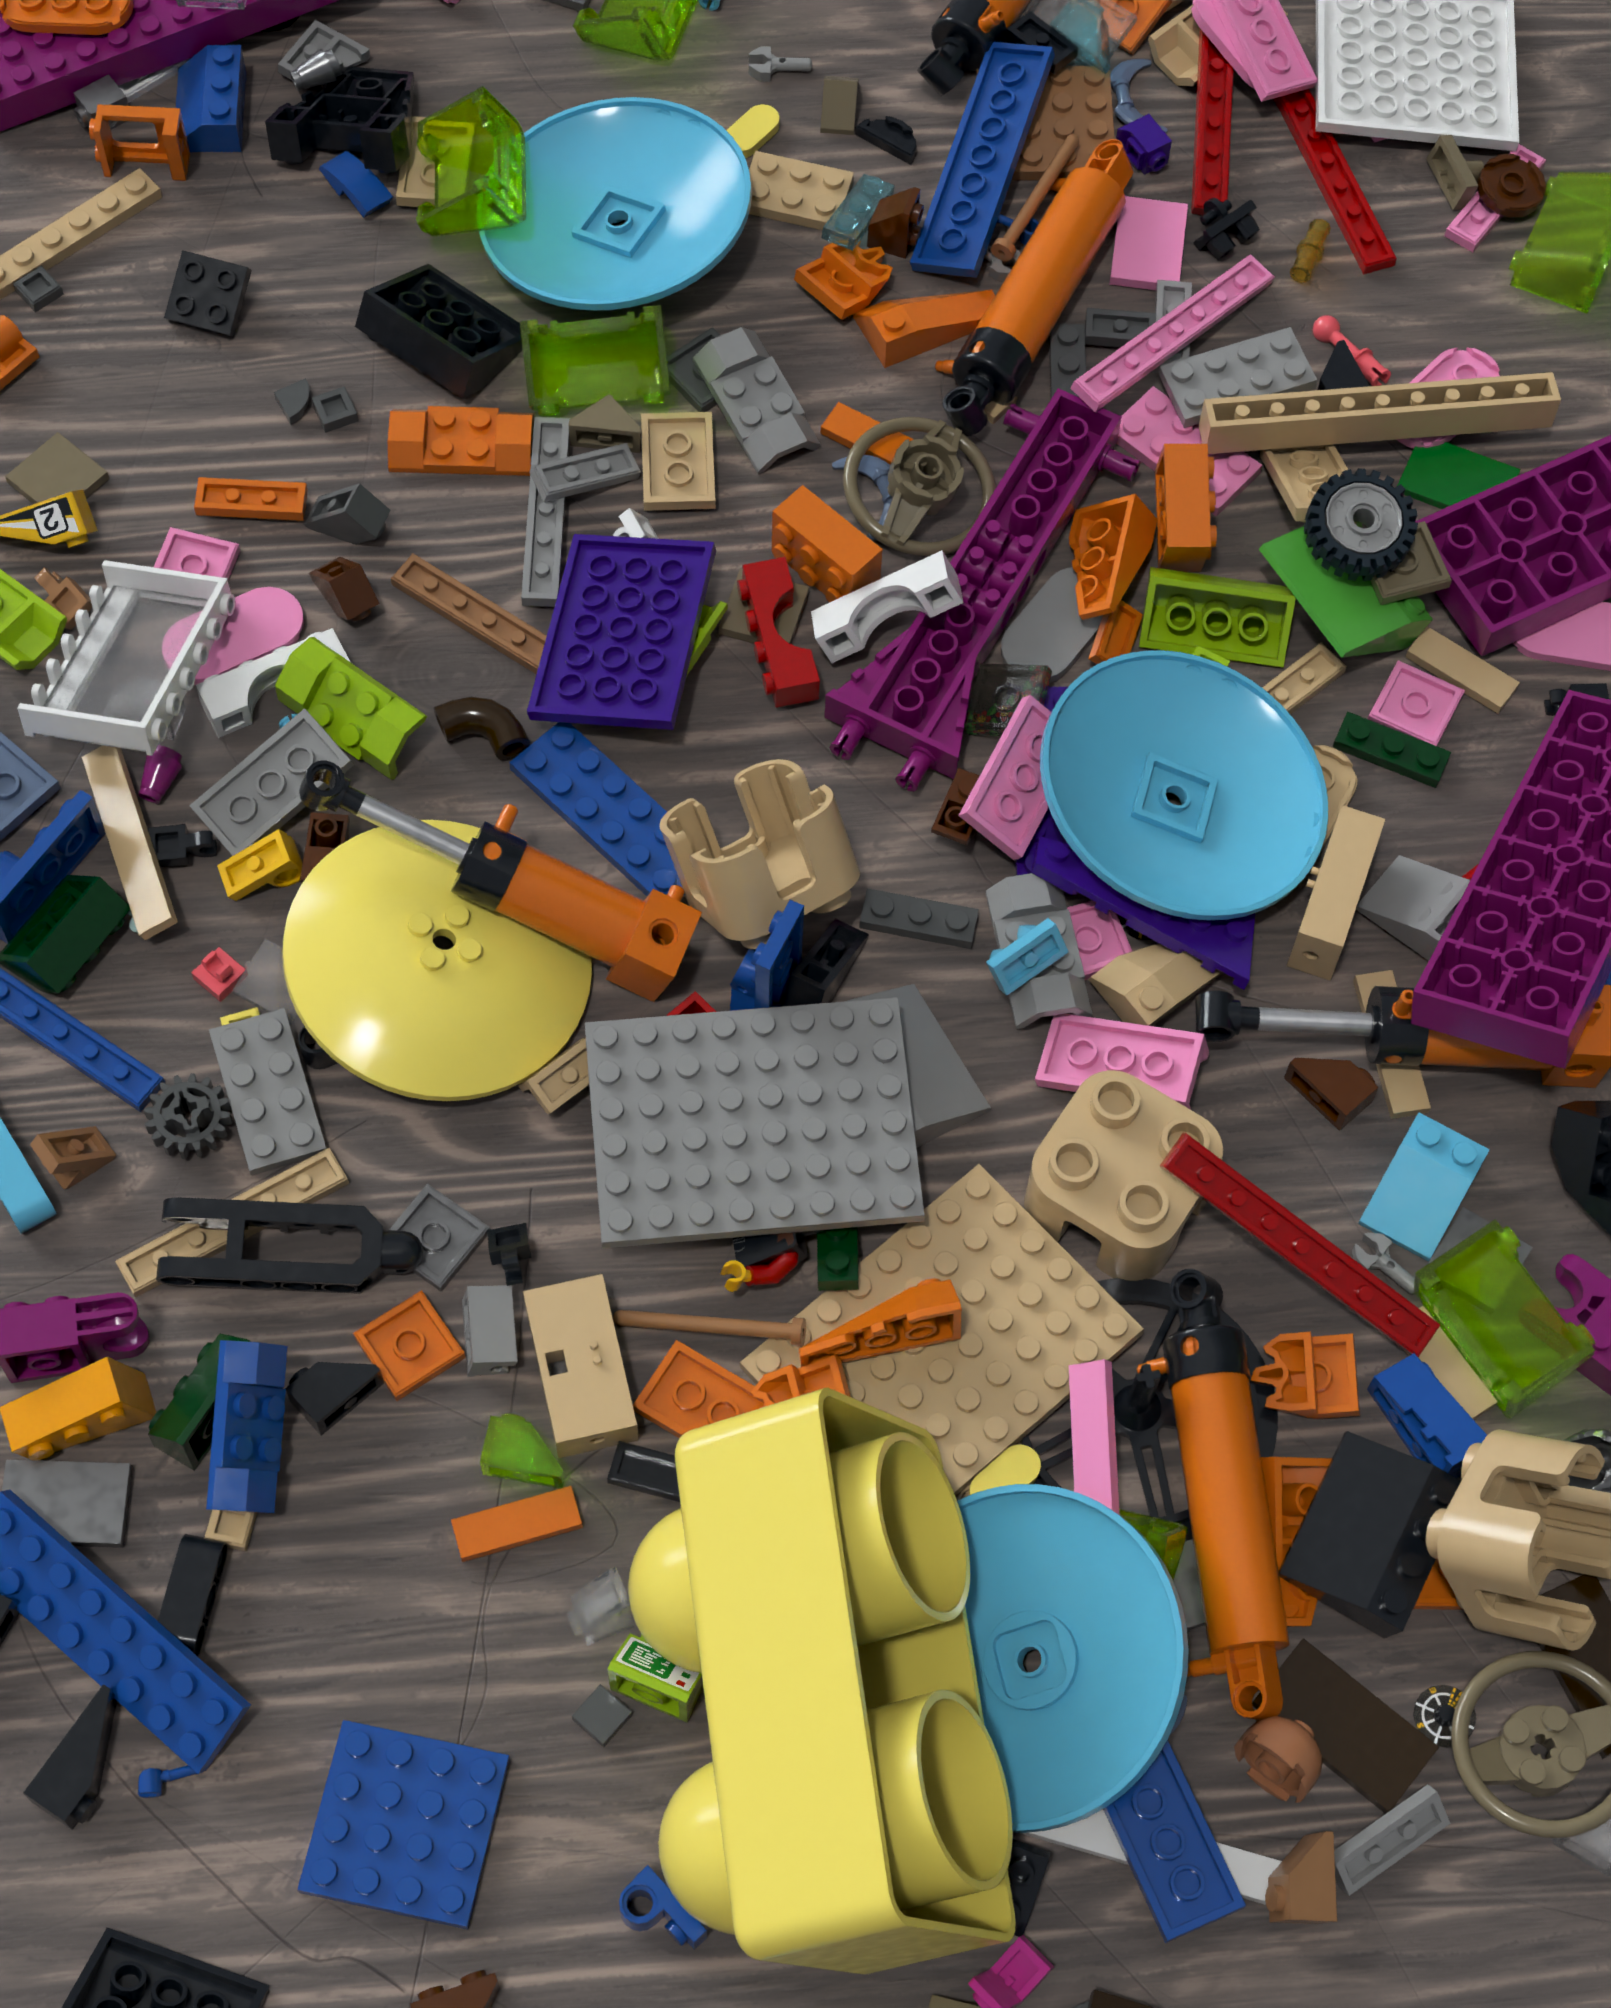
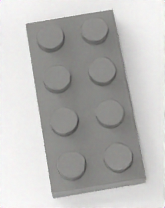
M1291 327L1159 366V377L1184 428L1199 424L1204 399L1302 392L1316 389L1317 378Z
M304 708L189 806L230 854L234 856L281 828L305 807L300 799L299 789L311 764L327 760L338 765L343 773H346L354 764ZM322 781L314 782L315 786L320 790L324 791L329 787Z
M285 1008L209 1029L251 1176L306 1160L325 1150V1142Z

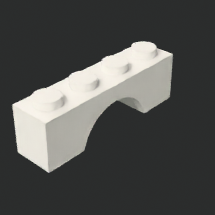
M941 550L811 611L815 639L830 662L834 663L864 649L870 634L887 618L909 610L921 611L932 618L962 604L963 598L958 575Z
M333 628L324 632H315L300 642L290 646L279 647L271 654L256 660L245 661L233 670L221 675H212L197 684L196 688L200 703L217 737H223L253 724L252 717L255 704L266 691L275 687L290 654L308 638L315 637L350 662Z

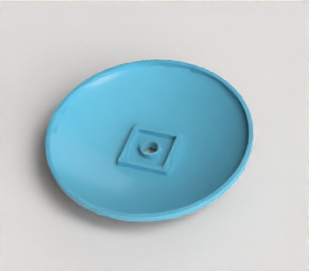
M626 97L598 100L575 106L548 117L527 130L507 147L496 160L483 183L478 200L477 225L482 245L494 268L504 279L525 294L549 304L578 310L595 311L629 308L662 299L684 289L711 271L728 254L740 237L748 219L752 199L751 177L747 161L734 138L721 125L703 113L682 104L654 98ZM622 220L626 221L624 224L619 226L612 225L613 223H619Z
M1152 650L1127 653L1105 660L1081 674L1061 695L1049 715L1040 748V772L1045 799L1059 831L1082 862L1101 880L1131 900L1153 910L1187 919L1227 920L1262 911L1276 904L1295 889L1313 867L1322 849L1328 824V796L1320 763L1306 735L1288 711L1266 690L1239 672L1218 662L1183 652ZM1166 793L1177 795L1181 805L1172 804L1167 799Z

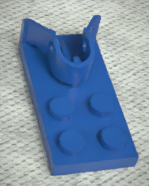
M80 790L73 799H68L61 806L58 816L48 827H44L38 832L33 845L21 858L10 851L0 852V940L8 944L61 881L76 869L106 834L93 797Z
M789 900L783 912L778 910L775 913L769 927V932L772 934L767 943L760 942L756 950L749 949L730 983V1011L781 1006L790 974L802 960L804 905Z

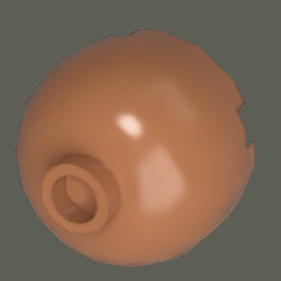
M1279 1716L1258 1720L1247 1729L1234 1746L1238 1762L1244 1757L1251 1766L1247 1772L1248 1776L1266 1792L1283 1801H1287L1290 1796L1297 1797L1296 1803L1301 1802L1313 1788L1321 1774L1322 1754L1314 1738V1732L1307 1724L1300 1720L1293 1721L1292 1719Z

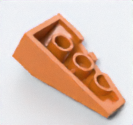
M1261 1457L1278 1570L1332 1458ZM1279 1577L1287 1626H1311L1318 1599Z

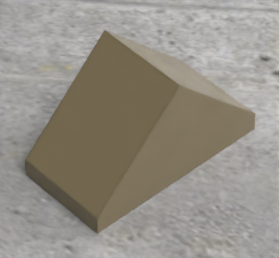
M825 76L820 133L854 135L859 78Z
M610 394L569 419L570 446L603 449L627 443L631 452L640 453L641 451L640 426Z

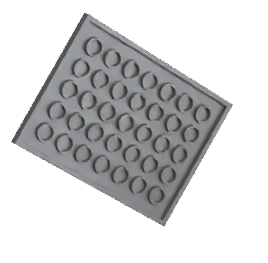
M898 997L585 1022L602 1248L924 1221L925 1214Z

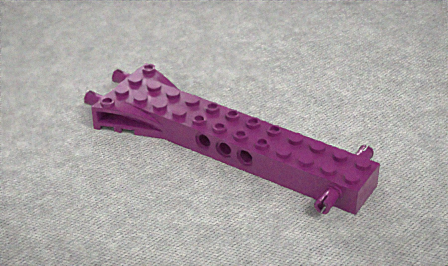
M1059 388L1040 416L1022 409L1016 404L1012 403L1003 424L1020 430L1029 436L950 562L958 575L963 603L932 618L920 611L912 625L875 655L873 662L863 670L858 668L851 674V679L838 690L833 688L825 695L824 718L843 726L829 747L835 756L838 757L841 751L844 750L841 759L849 760L864 736L908 757L901 772L895 778L898 785L902 788H905L909 781L908 791L914 792L917 790L928 768L954 779L958 768L972 681L1098 472L1106 469L1130 482L1133 481L1134 476L1138 472L1140 460H1135L1113 450L1118 440L1122 416L1104 408L1094 412L1080 397Z

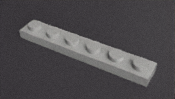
M534 417L531 467L532 465L569 456L570 440L568 425L570 418ZM531 475L521 595L522 606L555 607L560 588L566 497L543 502Z

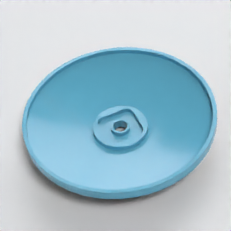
M1015 1484L995 1487L957 1500L966 1530L970 1554V1587L965 1607L984 1725L996 1748L1005 1775L1011 1805L1012 1831L1018 1833L1047 1831L1078 1822L1106 1808L1125 1794L1156 1760L1169 1738L1184 1697L1189 1654L1187 1626L1175 1583L1164 1562L1147 1539L1121 1515L1096 1500L1060 1487L1040 1484ZM1037 1649L1041 1654V1664L1037 1670L1027 1672L1023 1666L1024 1656L1027 1652Z

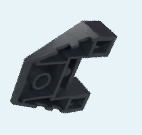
M350 67L336 77L337 81L323 84L324 89L314 95L313 91L305 92L301 95L302 102L295 106H291L290 103L280 106L265 121L272 160L285 161L287 164L296 165L303 163L316 148L356 151L363 153L365 169L378 170L384 174L393 173L410 157L414 73L409 71Z

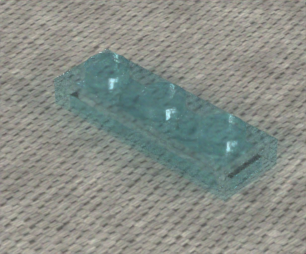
M863 174L824 225L821 238L853 251L867 232L868 225L879 200L893 195L895 185L882 181L878 177Z

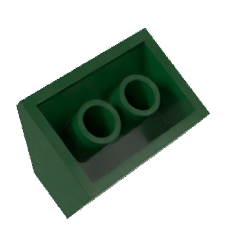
M67 875L0 952V965L41 992L54 994L64 992L75 982V974L83 964L89 963L99 954L101 950L100 944L108 935L114 934L122 927L125 922L123 917L128 913L130 907L101 877Z
M220 1333L213 1343L208 1342L202 1348L197 1357V1366L189 1376L185 1375L179 1380L173 1391L174 1398L165 1410L160 1409L150 1422L148 1435L154 1447L190 1469L196 1470L211 1449L220 1340L251 1342L248 1339Z

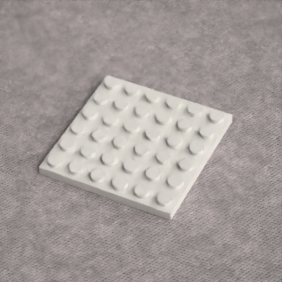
M1316 0V77L1318 79L1316 84V131L1436 143L1440 135H1452L1457 146L1507 151L1517 150L1519 144L1514 0Z

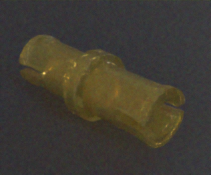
M1323 219L1311 221L1305 238L1299 242L1296 249L1297 257L1293 267L1290 269V276L1296 282L1306 283L1308 280L1310 281L1316 263L1322 259L1324 255L1323 246L1331 231L1330 224Z

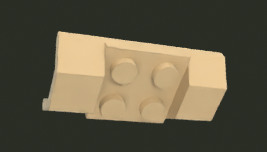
M1193 5L1155 31L1148 38L1154 63L1177 86H1194L1197 84L1200 27L1192 15L1191 8Z

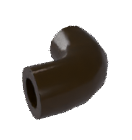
M471 696L451 700L433 707L437 722L447 742L467 734H480L488 739L496 757L500 760L513 759L530 746L529 738L523 726L511 710L492 699Z

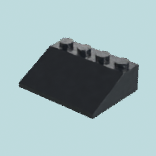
M430 264L421 266L364 291L355 327L365 333L369 339L382 344L394 352L398 358L406 360L421 370L425 376L433 378L447 387L452 394L462 398L485 388L535 336L533 331Z
M1346 1431L1278 1570L1279 1577L1383 1638L1402 1632L1436 1560L1430 1556L1426 1546V1532L1429 1521L1438 1509H1447L1461 1481L1433 1464Z
M106 1928L62 2008H262L270 1985Z

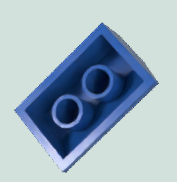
M207 45L178 68L175 108H180L190 152L242 151L247 72L241 45Z

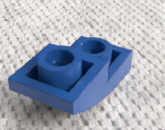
M348 151L343 152L319 167V170L339 196L345 193L363 218L389 204L393 198L392 194L370 169H365L364 164Z

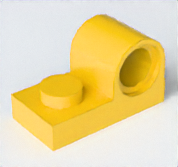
M278 829L218 864L217 867L227 896L237 901L266 883L276 887H287L298 883L303 863L295 840L287 835V833Z

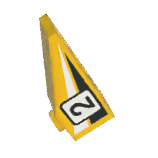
M83 489L71 491L0 515V536L48 544L66 542L68 548L88 542L87 534L98 531Z

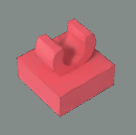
M220 947L215 951L212 950L201 960V964L191 972L193 979L220 1002L248 977L246 969Z

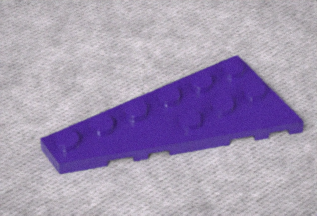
M1039 837L1035 846L1031 873L1071 895L1080 893L1096 902L1094 908L1105 914L1109 910L1127 919L1125 925L1176 953L1186 951L1203 961L1201 967L1212 973L1216 969L1235 978L1232 984L1245 990L1250 978L1255 913L1227 920H1197L1153 910L1131 900L1101 880L1082 862L1069 844Z

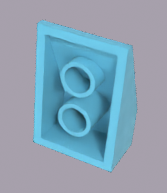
M1418 1112L1358 1224L1374 1233L1384 1234L1393 1243L1429 1262L1490 1149Z

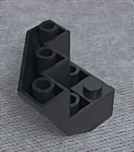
M1611 1100L1573 1101L1558 1106L1551 1145L1565 1188L1611 1235Z

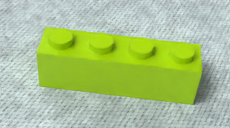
M1150 567L1139 647L1193 654L1196 647L1200 646L1228 660L1284 667L1296 598L1287 586Z

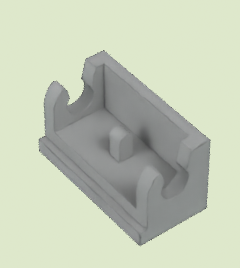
M512 1285L467 1286L462 1299L467 1377L508 1373V1366H515L517 1364Z

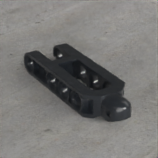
M174 1197L163 1201L162 1222L199 1224L200 1228L228 1229L226 1258L161 1257L158 1259L156 1280L163 1284L177 1286L361 1294L381 1274L403 1275L412 1272L421 1263L423 1249L419 1238L411 1232L384 1230L381 1223L365 1206ZM248 1226L280 1228V1232H289V1228L319 1229L322 1234H329V1230L360 1231L362 1235L361 1257L353 1264L242 1259L244 1232L248 1230Z

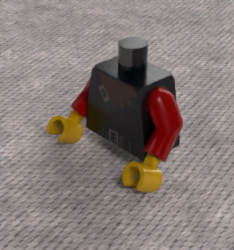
M825 1230L733 1237L736 1260L726 1262L720 1274H732L736 1278L728 1279L725 1283V1288L730 1292H734L741 1287L743 1282L747 1286L779 1283L797 1266L799 1261L807 1257L805 1236L825 1232Z

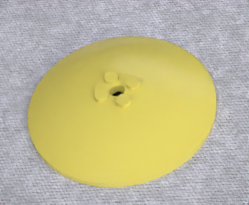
M421 820L468 844L472 837L476 838L480 828L452 821ZM377 827L349 839L326 855L311 870L293 899L283 936L282 961L288 993L296 1013L317 1044L332 1059L364 1081L386 1091L423 1100L461 1101L487 1097L523 1083L555 1059L576 1031L590 993L592 957L495 910L493 912L451 892L458 875L456 872L458 864L390 831ZM437 936H445L453 942L454 946L448 950H442L435 946L433 939Z

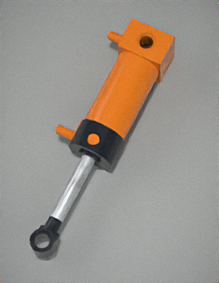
M327 760L317 761L307 769L299 789L300 799L305 806L315 811L330 809L334 812L340 807L458 864L456 870L458 875L451 892L493 912L495 910L610 965L606 980L652 1002H655L674 979L702 913L681 902L685 892L681 886L672 885L667 895L652 889L646 899L642 900L527 844L526 840L509 833L518 814L517 807L512 804L504 805L495 826L485 821L476 838L472 837L468 844L350 787L351 780L345 778L341 768L333 762ZM322 781L329 786L330 790H320L315 786L314 782Z
M1604 985L1565 1069L1411 1024L1413 991L1415 988L1375 986L1368 998L1366 1013L1241 1006L1240 1000H1234V996L1228 992L1207 991L1197 995L1195 998L1196 1033L1204 1034L1206 1042L1230 1040L1235 1035H1238L1240 1030L1365 1036L1366 1054L1368 1061L1372 1064L1407 1066L1425 1064L1541 1070L1542 1085L1596 1088L1611 1067V985Z

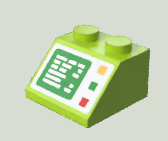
M630 1633L607 1669L610 1690L688 1723L703 1689L702 1673L683 1669L667 1661L648 1644L642 1634L638 1637Z

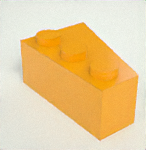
M110 1357L100 1359L0 1407L11 1451L33 1461L48 1458L54 1452L152 1420L157 1413L145 1373Z

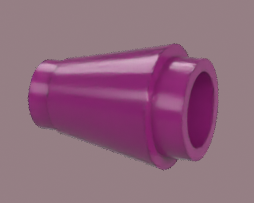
M161 745L157 746L152 756L147 755L138 794L139 797L148 802L159 804L161 798L182 769L180 764L182 755L173 749Z

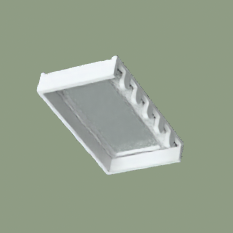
M104 560L102 568L107 588L103 594L101 586H91L89 596L93 612L90 618L87 610H77L75 621L79 636L75 641L72 634L62 635L61 647L65 658L63 664L60 666L58 659L49 658L47 661L46 671L50 682L49 688L46 691L43 684L35 683L31 690L34 705L20 703L17 709L25 736L34 737L36 734H42L60 739L142 752L146 751L147 755L152 756L159 742L164 741L172 718L180 712L181 702L187 691L193 688L195 676L201 665L206 664L209 650L214 641L220 638L222 627L227 617L233 614L235 597L231 594L228 578Z

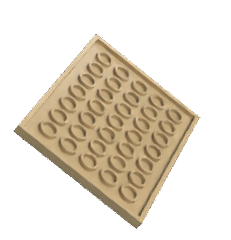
M980 1164L975 1166L924 1209V1221L907 1223L858 1264L859 1290L825 1291L795 1316L806 1319L805 1346L908 1288L917 1286L923 1280L937 1278L944 1281L951 1279L962 1308L961 1339L844 1362L842 1365L851 1398L924 1428L932 1435L940 1451L944 1473L949 1480L955 1497L969 1486L972 1480L1010 1446L1016 1445L1070 1398L1068 1365L1103 1359L1112 1362L1141 1337L1144 1328ZM768 1338L740 1362V1367L757 1384L764 1374L792 1364L800 1368L799 1349L801 1347L792 1346L790 1339Z

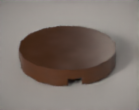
M1501 154L1489 159L1479 174L1477 184L1480 198L1488 208L1497 214L1510 218L1524 217L1533 213L1541 204L1546 191L1543 173L1530 160L1526 163L1520 160L1521 156Z

